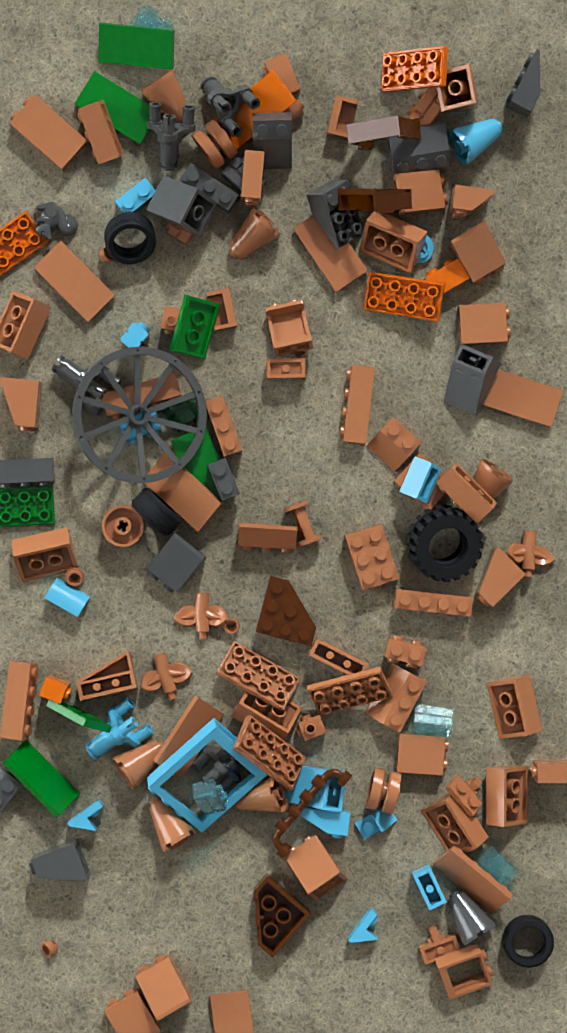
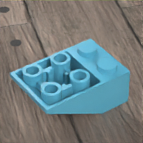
M302 765L293 789L285 792V798H289V803L298 804L301 801L299 795L306 788L309 791L312 788L311 781L317 774L322 776L323 773L330 769ZM337 777L329 778L307 807L342 812L345 786L342 787L337 783Z

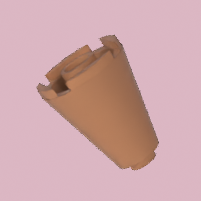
M170 70L141 91L149 101L160 102L162 104L161 112L169 114V119L171 114H174L176 116L175 123H181L183 120V106L187 105L175 72Z
M255 206L251 209L229 244V253L235 259L238 257L243 259L273 241L282 233L279 228L275 230L273 228L274 223L260 209L257 211Z
M482 459L479 462L473 477L493 499L511 485L513 481L509 474L504 470L498 469L494 463L486 459Z
M151 741L112 758L123 779L129 780L130 783L128 785L132 790L136 789L158 765L153 759L163 746L161 741Z
M268 776L262 779L234 805L239 810L283 812L287 810L289 798H285V792H288V790Z
M160 797L150 802L149 811L164 853H167L168 848L171 851L188 841L189 839L186 837L189 835H196L197 832L184 817H179L174 808L166 806Z

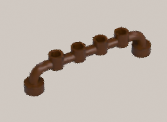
M330 769L323 773L322 776L317 774L311 781L312 788L309 791L305 788L299 795L301 801L297 805L293 803L286 811L289 813L286 819L281 817L275 824L277 829L273 834L272 842L278 850L276 854L283 859L292 848L288 843L282 844L280 842L281 835L285 833L292 822L312 801L328 779L337 777V783L344 787L352 777V774L347 770L341 772L338 769Z

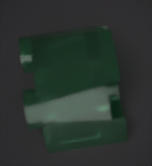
M195 397L163 410L162 413L166 420L187 425L192 420L196 423L198 413ZM172 428L173 431H176V430H177L178 433L181 432V431H183V430H179V429Z

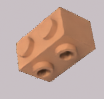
M393 635V638L388 637L384 651V657H387V661L396 664L399 661L406 662L405 666L416 669L417 665L422 666L427 649L423 646V642L412 640L411 643L406 642L404 637Z

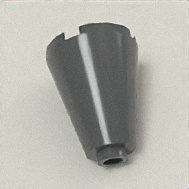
M458 890L449 896L448 904L464 946L496 927L495 923L464 891L460 893Z

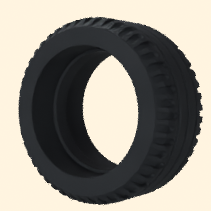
M125 212L116 215L105 228L104 239L107 252L115 261L121 264L134 265L141 263L149 258L154 251L156 245L154 227L149 219L142 214ZM125 229H138L146 235L144 241L133 248L121 247L114 241L117 234Z
M144 488L132 501V507L137 513L164 536H169L182 521L181 516L150 488Z
M521 915L512 919L505 927L502 935V944L512 962L521 967L532 968L543 964L550 957L554 948V937L552 931L542 919L534 915ZM525 926L537 927L544 936V944L541 950L532 956H521L515 952L512 946L514 934Z

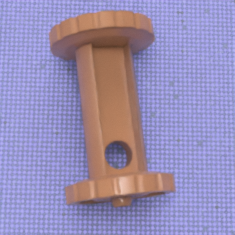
M308 500L301 503H293V506L284 509L285 512L292 511L302 541L297 543L298 547L306 544L311 545L314 541L322 539L321 535L314 536L304 506L309 504Z

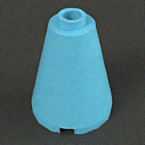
M493 118L448 131V143L452 142L456 150L452 151L457 160L462 164L466 163L468 165L501 136L503 128L501 123Z

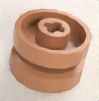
M212 119L205 124V130L210 137L202 130H197L191 137L212 166L218 169L224 165V158L220 152L225 157L231 159L238 154V151L224 129Z
M114 506L103 517V535L114 546H132L144 534V518L132 506ZM122 522L128 524L125 530L121 528Z
M375 767L370 780L365 808L375 811L379 807L380 800H382V812L392 815L400 793L401 773L391 771L385 782V770Z

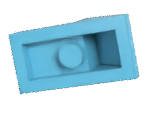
M99 798L70 819L67 824L70 827L96 831L97 827L90 816L92 815L94 818L102 812L103 802Z
M381 808L355 822V825L365 840L379 831L383 832L396 822L397 819L394 814L383 813Z
M371 907L368 909L348 936L349 942L355 943L378 939L377 935L368 929V926L372 927L378 919L376 917L377 911Z

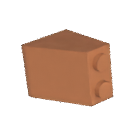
M471 64L447 69L446 86L437 87L441 112H464L478 108Z
M439 170L394 175V189H411L412 209L398 210L399 217L441 211L445 209V205H448L447 194H443L442 186H445L443 174L440 175Z
M485 221L451 240L448 244L456 259L459 258L469 275L471 284L474 282L477 285L487 280L486 275L491 272L494 275L504 269L502 266L506 264Z
M0 377V383L15 426H19L22 431L33 432L34 428L39 427L43 383L35 380Z
M494 546L491 550L476 593L479 595L477 599L486 607L488 605L494 607L526 575L497 546Z
M317 835L308 836L303 840V844L298 847H292L285 856V859L307 893L316 901L348 880Z
M161 954L149 966L147 963L137 969L138 972L135 975L157 1021L188 1004L192 998V992L170 954L167 956Z

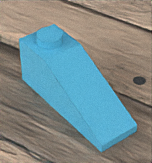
M306 806L300 814L301 817L326 833L332 834L333 838L348 836L350 811L348 810L334 812Z

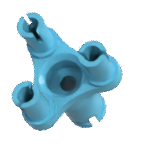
M126 697L118 705H113L107 710L108 724L112 727L110 733L102 732L92 739L90 743L85 744L88 754L94 760H97L99 756L104 755L116 745L121 746L123 744L134 748L139 747L145 739L154 734L153 728L148 723L136 733L132 732V730L139 726L137 721L129 725L135 720L132 716L125 722L123 721L122 715L135 707L130 698Z

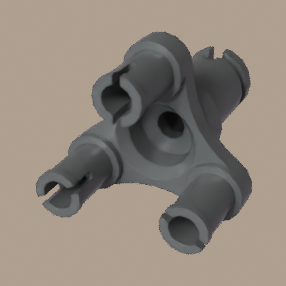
M213 76L205 78L201 83L200 89L207 96L208 103L217 111L219 126L227 130L232 137L240 136L242 128L234 120L237 111L244 103L252 110L257 109L260 105V100L246 85L231 90L230 88H225Z
M160 102L149 103L150 111L149 119H147V128L151 129L158 136L157 140L160 142L159 161L161 163H159V168L166 171H174L175 168L178 169L179 144L184 137L196 130V123L194 122L195 107L193 105H184L183 120L181 123H175L176 116L174 114H171L170 122L169 114H164L162 121V104Z
M61 355L57 361L63 364V367L60 368L53 364L51 370L73 385L76 393L80 381L89 369L84 370ZM101 370L90 382L84 396L90 398L89 395L91 393L99 400L102 399L103 395L97 391L99 390L105 394L107 389L97 384L99 381H104L113 387ZM112 374L115 380L120 385L122 379ZM82 403V408L92 413L95 417L103 409L88 403Z
M207 745L192 764L198 771H201L211 760H214V767L203 779L205 782L208 781L207 784L209 786H212L222 775L227 774L215 786L224 795L234 783L237 784L241 780L238 761L225 749Z

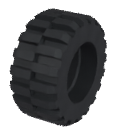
M438 505L434 506V510L429 508L424 510L425 514L423 516L419 514L416 517L417 522L410 525L411 533H407L406 539L409 543L406 544V548L411 561L426 577H431L435 581H440L441 579L443 582H450V578L456 581L460 579L462 574L467 576L470 573L468 570L471 567L474 569L477 566L476 560L481 559L482 556L479 550L483 549V542L480 540L483 536L478 529V525L475 521H472L471 517L457 507L453 508L452 506L445 505L442 508ZM446 528L456 529L460 534V542L456 551L446 558H433L429 553V545L433 536Z

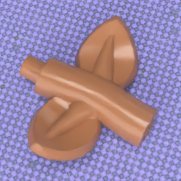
M523 531L522 544L515 542L507 549L508 557L514 563L522 564L521 570H524L526 574L524 578H532V571L535 570V565L547 566L555 561L554 556L546 547L535 545L537 534L535 531Z
M196 593L195 606L187 605L182 607L174 617V621L183 626L191 627L196 624L199 639H207L209 625L217 627L228 621L227 613L222 607L218 605L208 607L210 593Z
M166 653L153 656L156 670H151L144 674L140 685L141 690L155 692L162 687L163 692L167 693L169 700L176 698L175 690L177 688L175 684L188 680L193 674L191 668L181 662L168 665Z

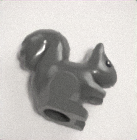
M54 202L37 205L34 208L36 212L41 214V218L35 220V223L41 224L36 227L35 231L48 241L52 239L51 228L57 227L58 231L65 236H70L77 231L78 222L75 217H72L70 214L65 215L63 209Z

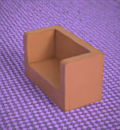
M336 95L327 136L348 140L347 124L354 122L358 100Z
M229 288L207 292L208 301L220 304L214 324V332L237 327Z
M305 358L266 359L267 379H305Z

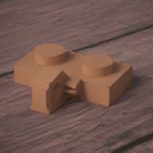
M457 775L452 778L445 789L469 817L474 816L482 805V802L476 796L478 793L476 789L482 781L477 776L469 781H463Z
M436 925L428 927L432 936L427 938L429 943L419 946L425 965L434 963L438 957L460 950L455 933L445 937L444 933H438Z

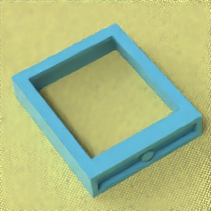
M213 718L147 777L148 789L152 794H157L166 806L174 808L179 817H184L194 829L197 828L200 832H203L265 778L267 774L233 749L237 737ZM211 740H214L251 773L199 818L164 788L162 784Z

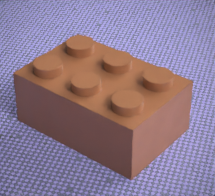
M382 524L344 535L362 590L399 579Z

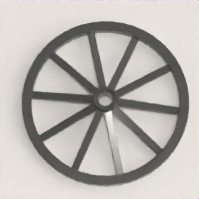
M129 347L104 356L86 372L74 396L72 422L81 450L100 471L125 482L150 483L175 474L192 459L204 437L207 423V408L198 380L191 370L179 359L155 348ZM134 355V404L106 367V365L116 359ZM140 355H147L159 358L169 364L141 404ZM175 367L185 377L193 392L147 408ZM100 370L129 409L84 396L90 382ZM195 397L198 413L196 428L149 415ZM82 403L126 415V417L84 433L81 419ZM136 410H139L142 413V417L139 421H137L134 418V412ZM147 421L194 433L190 446L180 459L175 456ZM129 422L106 463H104L94 453L86 439ZM134 426L139 475L126 474L111 468ZM142 426L174 464L157 473L146 475Z

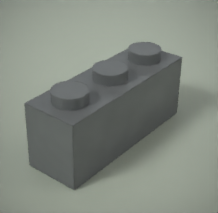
M192 163L189 164L180 178L182 183L198 188L217 202L216 206L227 213H230L239 199V194Z
M54 458L0 460L1 488L12 487V483H20V487L31 486V482H39V486L51 485L50 481H55Z

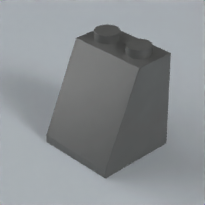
M163 175L146 210L157 218L201 237L217 202L198 188Z
M174 533L147 569L150 571L148 575L156 581L158 579L162 580L165 583L163 587L171 593L173 591L178 592L206 556L178 533Z
M77 838L34 854L31 858V863H29L32 874H36L37 878L86 881L91 874Z

